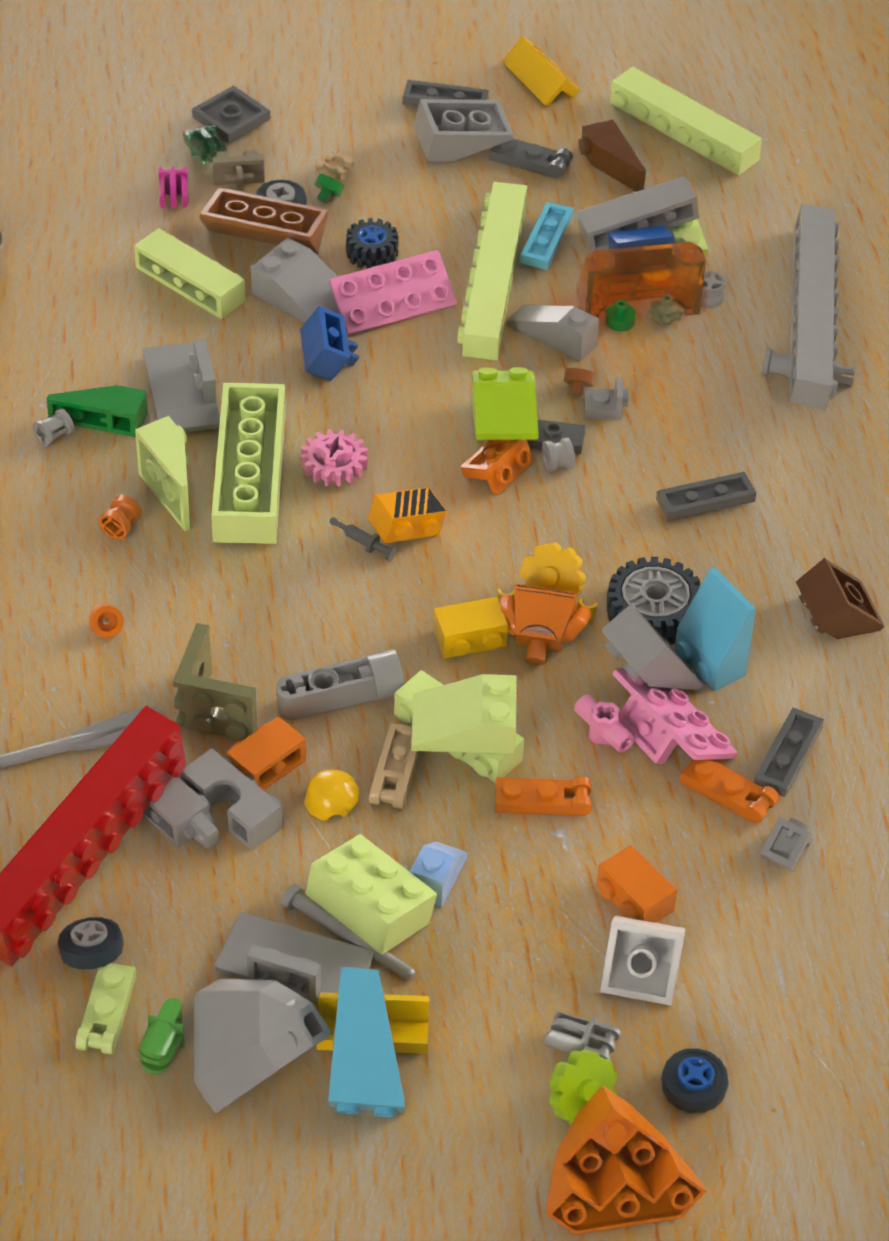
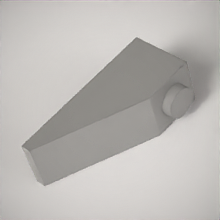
M524 304L507 320L508 326L579 361L597 346L599 318L575 306Z

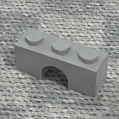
M211 748L184 767L181 776L193 791L201 793L206 797L210 807L220 802L234 804L227 809L228 831L250 850H254L283 828V808L280 801L275 796L268 795L258 787V784L251 776H245L235 768L233 762L228 757H222Z

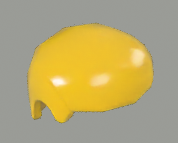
M336 769L323 770L315 774L309 782L305 791L304 805L310 814L322 821H327L333 815H341L342 818H345L357 806L360 790L354 778L347 772Z

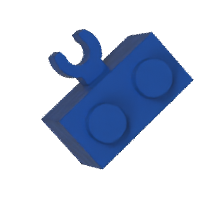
M318 306L300 328L305 372L332 381L345 364L353 366L357 362L359 355L353 352L358 348V345L353 341L347 340L344 315Z

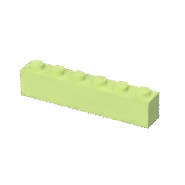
M631 67L612 81L610 103L736 175H741L760 160L761 137L637 68Z

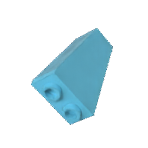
M341 967L328 1099L330 1107H336V1112L340 1114L358 1115L359 1109L374 1110V1116L396 1118L397 1112L405 1113V1100L379 970Z

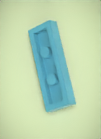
M546 202L520 254V264L548 270L573 219L574 208Z

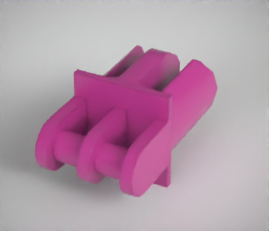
M171 166V169L159 167L160 207L165 209L166 195H170L171 208H177V195L180 194L182 197V207H187V166H184V169H175V166Z

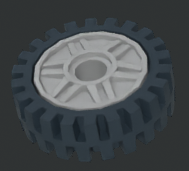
M645 557L638 558L637 565L631 560L626 563V567H619L609 582L606 603L609 622L632 604L665 640H669L671 645L675 644L677 627L701 586L700 580L697 576L693 577V571L690 568L683 571L682 563L677 561L672 566L671 559L664 558L663 563L658 562V557H651L650 562H647Z

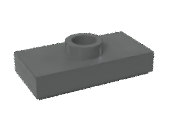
M538 420V440H527L529 448L542 449V444L545 441L556 443L562 438L568 437L572 442L574 453L581 454L586 425Z

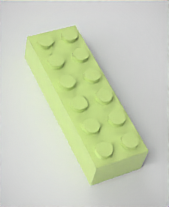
M223 383L211 515L213 542L277 544L286 413L285 384Z

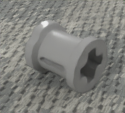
M59 408L53 416L44 421H35L33 430L41 444L48 447L54 439L64 434H72L74 432V424L69 414L64 409Z

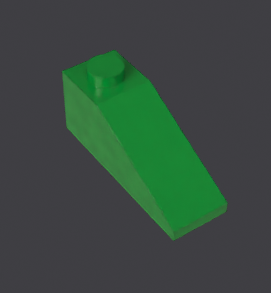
M120 385L49 394L46 398L48 418L53 416L56 410L62 408L69 414L74 426L136 437L135 429L142 427L148 414L146 390Z

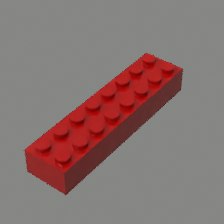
M145 705L0 872V960L12 967L19 958H24L30 952L34 940L42 931H47L52 926L57 913L62 907L69 905L75 899L79 887L86 879H91L97 873L102 860L108 853H113L119 847L124 834L130 827L134 828L142 819L143 812L150 805V801L153 803L158 801L170 780L182 773L186 759L180 725Z

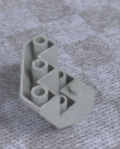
M218 979L194 994V1083L216 1114L333 1033L312 1002L276 980Z

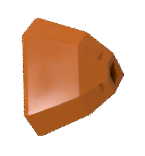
M602 1086L578 1111L556 1152L545 1212L548 1217L573 1234H581L682 1218L706 1192V1189L656 1128L629 1103L605 1086Z

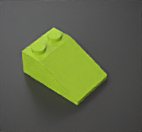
M491 367L472 371L471 405L476 440H538L536 389L533 371H528L522 367H514L510 371H497V369Z

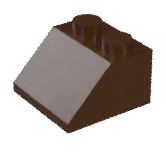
M822 559L796 581L801 592L799 598L803 605L810 610L812 615L811 623L821 634L827 633L836 639H842L880 631L885 627L862 581L829 560Z

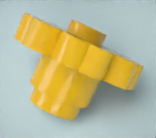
M557 542L541 544L535 547L534 555L524 557L519 572L521 578L526 580L524 585L575 592L577 595L582 593L586 576L579 570L583 561L576 555L573 548L561 549Z

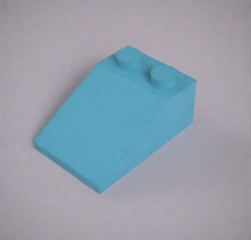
M715 567L709 569L677 627L675 652L683 661L690 665L701 681L706 682L714 691H717L746 675L756 608Z

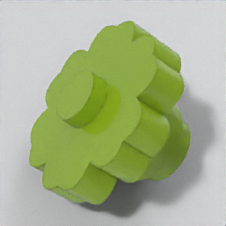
M587 1049L572 1051L568 1057V1063L559 1062L549 1080V1087L552 1092L549 1103L554 1108L555 1116L567 1120L571 1125L578 1111L602 1086H605L617 1095L613 1085L616 1083L618 1075L613 1069L612 1062L601 1058L597 1052Z

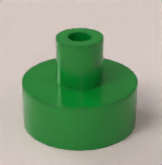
M319 173L314 183L316 187L321 189L317 199L324 203L328 202L331 195L340 197L345 187L334 178Z
M618 300L606 310V325L615 331L630 330L635 324L636 311L625 300Z

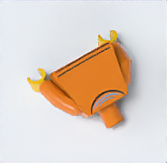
M515 584V588H513V592L510 594L502 593V588L497 590L501 611L504 613L508 623V633L515 636L516 645L527 647L525 660L530 664L543 665L547 650L561 651L564 643L572 642L586 627L587 623L594 620L598 603L594 602V605L586 606L583 604L584 598H580L577 606V593L520 584Z

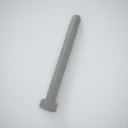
M293 884L286 890L281 900V904L289 910L295 907L348 943L374 951L375 961L405 981H412L416 975L414 968L388 951L381 955L326 910L303 896L304 890L301 887Z

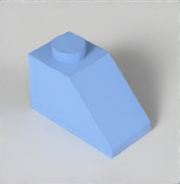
M439 842L423 845L410 873L437 893L434 906L442 908L468 858V852Z

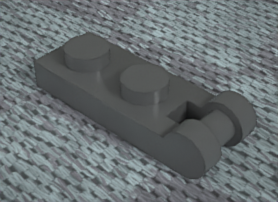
M514 138L494 146L490 150L491 161L553 178H561L566 171V166L573 159L572 152L566 148H561L557 151Z

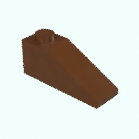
M612 119L582 126V135L578 140V146L581 154L586 156L590 164L636 192L643 190L646 169L615 121Z

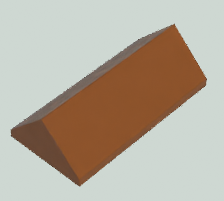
M220 187L200 213V220L208 231L279 245L289 237L317 254L328 218V210Z

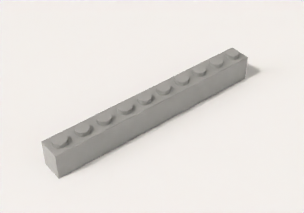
M802 203L794 226L789 403L825 410L829 398L834 399L838 384L834 380L838 362L834 361L838 350V344L835 343L838 333V326L835 325L838 308L835 306L839 291L835 289L839 278V273H836L839 256L836 255L839 246V239H836L839 222H835V210Z

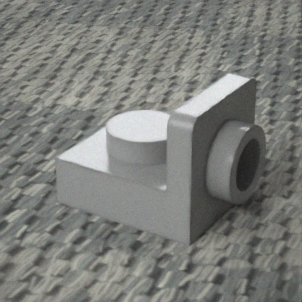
M616 377L615 389H584L585 419H621L622 407H628V389H623L622 377Z
M779 817L760 852L761 857L792 872L806 845L810 846L813 841L811 833L807 831L809 827L795 818H790L787 821Z

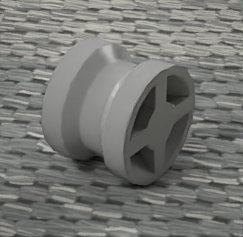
M705 271L699 274L695 291L696 302L706 308L720 306L724 301L725 277L715 271Z
M562 438L556 443L552 441L543 442L542 454L548 472H554L558 467L574 468L575 453L570 438Z

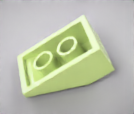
M166 416L135 429L138 474L185 532L190 530L186 468L188 458L185 453L187 436L180 425L177 426L169 416Z
M481 674L413 694L411 751L514 754L517 675Z

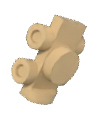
M329 151L325 156V162L319 161L316 170L335 180H344L347 173L346 170L352 171L355 161L350 156L339 152L335 155V153Z

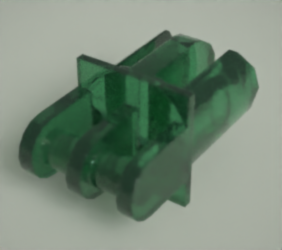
M207 125L204 128H195L193 131L183 132V139L191 150V157L198 156L204 164H206L207 160L209 163H212V158L216 157L217 152L227 151L224 143L216 135L215 125Z

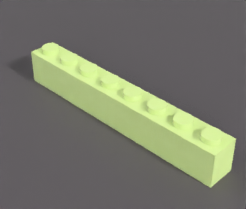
M493 182L491 193H486L484 210L487 211H482L480 228H484V230H478L477 247H480V249L475 248L473 266H476V268L471 267L469 285L473 286H467L465 304H469V306H463L461 324H465V326H459L457 344H463L462 357L498 360L526 210L527 185Z

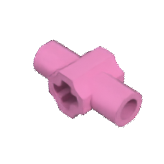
M589 694L582 696L576 702L574 711L590 725L589 739L596 745L605 744L607 746L611 744L619 753L627 751L632 746L634 736L619 723L620 709L613 702H597Z

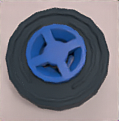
M699 1048L684 1049L674 1053L666 1061L661 1075L662 1090L667 1100L676 1108L689 1113H704L716 1108L723 1101L729 1084L727 1069L721 1059L713 1053Z

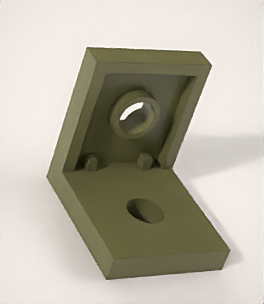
M196 623L173 680V687H178L174 698V709H179L176 723L182 728L197 730L201 733H212L236 740H244L257 730L256 688L209 679L212 671L210 626Z

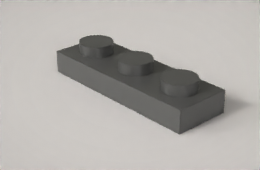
M407 80L403 94V105L418 108L420 99L488 100L489 90Z
M744 471L658 490L656 500L666 520L670 521L755 502L756 491Z
M792 708L756 773L754 783L762 787H772L778 792L779 796L786 797L823 728L824 719Z

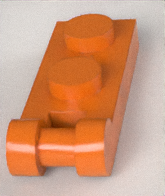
M692 759L680 773V783L753 823H761L767 815V809L773 808L780 799L778 792L772 787H762L712 759Z
M578 776L572 780L496 777L495 812L585 816L592 810V801L588 797L592 792V782L585 776ZM564 796L573 797V798H572V799H565Z

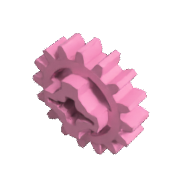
M328 429L327 435L323 436L317 432L315 440L307 438L306 446L301 447V468H304L305 476L313 475L314 483L324 480V485L327 487L331 482H335L337 487H341L342 481L352 484L353 476L361 478L363 470H367L368 448H364L363 440L355 441L354 433L345 436L344 430H340L338 434H333V431Z

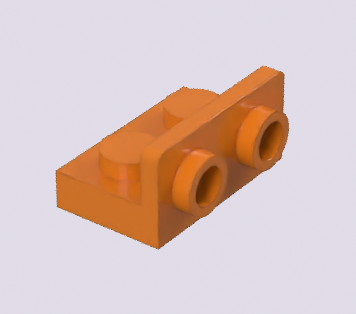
M489 440L460 468L463 476L466 478L487 480L492 493L499 495L534 462L527 440Z

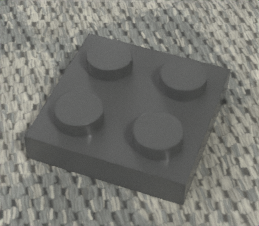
M234 85L192 108V118L228 143L271 120L269 109Z

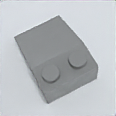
M420 99L413 125L426 160L434 162L456 161L513 140L514 137L499 100Z
M288 237L251 267V294L305 323L318 306L340 314L329 284L332 278L338 276L310 248Z
M632 604L601 629L609 640L604 645L617 659L623 656L627 661L623 668L635 681L641 677L650 687L701 690L705 686L675 652L672 646Z

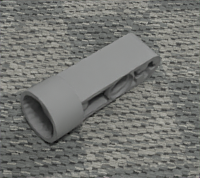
M395 649L369 654L366 657L284 676L276 684L279 713L286 719L294 720L373 700L379 701L395 697V692L405 684L398 655Z

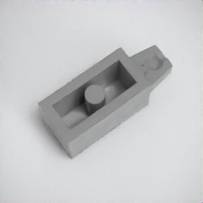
M181 775L176 778L173 777L165 786L160 799L154 803L150 801V805L143 812V816L178 848L192 838L208 850L219 843V831L213 825L214 819L209 812L211 807L208 800L203 794L193 791Z

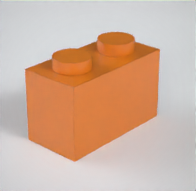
M277 716L269 723L262 724L243 741L236 742L227 751V757L233 762L235 768L245 776H251L258 784V787L264 791L306 761V739L282 718Z
M629 845L598 865L597 889L605 899H610L620 909L623 917L657 923L674 912L677 889L632 845Z

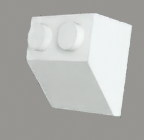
M615 915L611 923L600 992L671 1006L686 928Z

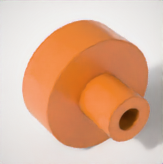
M111 604L97 605L89 615L90 628L94 633L103 638L116 636L124 624L122 613Z

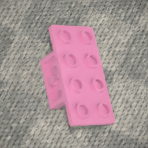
M438 250L342 275L329 281L339 313L344 315L346 333L348 335L450 308L457 304Z
M624 668L615 669L613 676L631 694L620 712L619 723L634 736L636 744L655 764H664L677 743L694 760L735 758L738 752L730 745L729 738L723 733L718 732L709 723L708 716L697 710L688 701L689 697L683 691L675 688L650 687L641 677L635 681Z

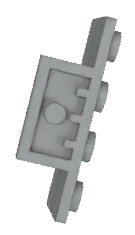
M206 339L194 340V342L144 348L143 356L157 420L169 416L185 432L219 428L220 415L216 402V381Z
M242 912L239 914L215 963V970L244 980H276L300 996L318 1002L319 993L321 992L339 993L341 967L369 969L374 959V951Z

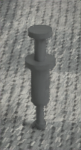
M335 517L329 520L331 525L343 529L346 536L364 545L366 552L372 553L376 549L385 554V560L391 561L395 556L397 547L392 545L389 548L379 542L380 536L377 533L370 535L352 524L345 525L339 522Z

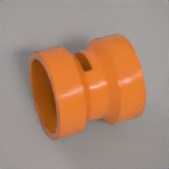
M118 495L110 504V509L106 510L100 517L99 525L108 536L114 539H123L130 532L131 525L135 524L141 517L142 509L131 497Z

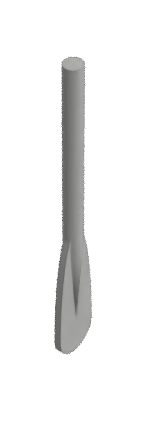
M150 707L153 710L159 712L160 714L166 716L162 710L155 707ZM142 709L90 725L66 738L0 755V769L70 750L110 747Z

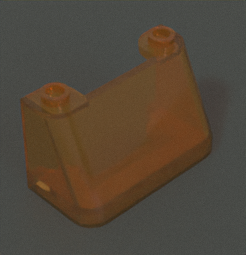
M692 242L593 251L586 256L576 283V298L579 309L599 318L603 310L606 313L611 302L661 298L664 294H670L673 296V300H677L679 305L684 308L685 316L700 314L706 265L703 251Z

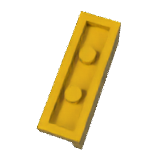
M523 36L520 37L502 61L546 106L553 102L561 90L573 98L581 90L536 44Z
M319 993L318 1012L333 1034L318 1043L317 1050H333L339 993ZM383 994L395 1053L427 1054L429 997Z

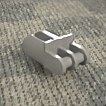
M556 1011L551 1031L547 1032L543 1042L547 1046L568 1053L587 1049L597 1052L601 1058L611 1060L609 1053L614 1052L616 1047L614 1041L619 1040L621 1032L614 1026L596 1021L597 1015L593 1016L592 1021H588Z

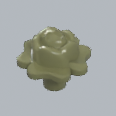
M664 294L661 296V300L651 301L648 313L653 316L654 321L670 325L672 322L681 319L684 309L679 306L677 300H673L672 295Z

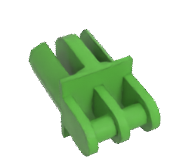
M176 998L166 1000L157 1017L149 1014L147 1016L148 1028L139 1044V1054L143 1068L150 1074H160L165 1071L174 1058L178 1047L184 1048L185 1046L182 1004Z

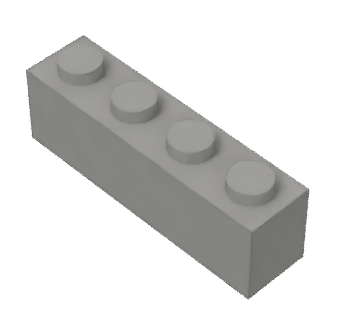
M682 176L577 211L580 233L590 253L594 254L609 249L608 232L661 225L669 229L699 219L697 197L686 177Z

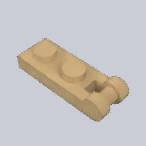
M390 722L372 782L369 803L380 805L381 802L390 803L393 808L404 809L408 788L419 751H411L412 726ZM385 784L396 786V789H384Z

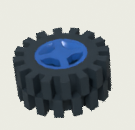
M368 218V222H364L363 219L358 220V225L353 223L351 229L348 228L347 258H350L352 264L357 263L359 268L366 265V269L372 268V266L387 264L390 261L394 262L396 257H398L397 229L395 226L391 227V223L388 221L383 224V219H378L377 222H373V218Z

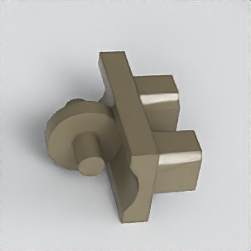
M256 149L246 150L242 153V156H231L228 151L217 152L216 157L212 158L214 185L237 184V190L241 191L243 190V183L265 182L264 156L259 155Z

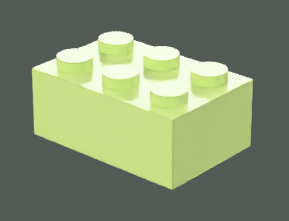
M359 834L311 863L305 895L382 955L430 924L437 893Z

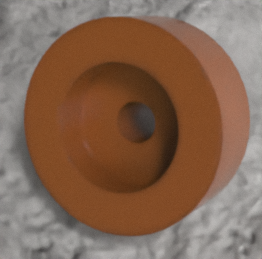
M581 368L565 369L564 382L572 385L571 395L583 396L584 387H592L594 385L595 373L593 371Z

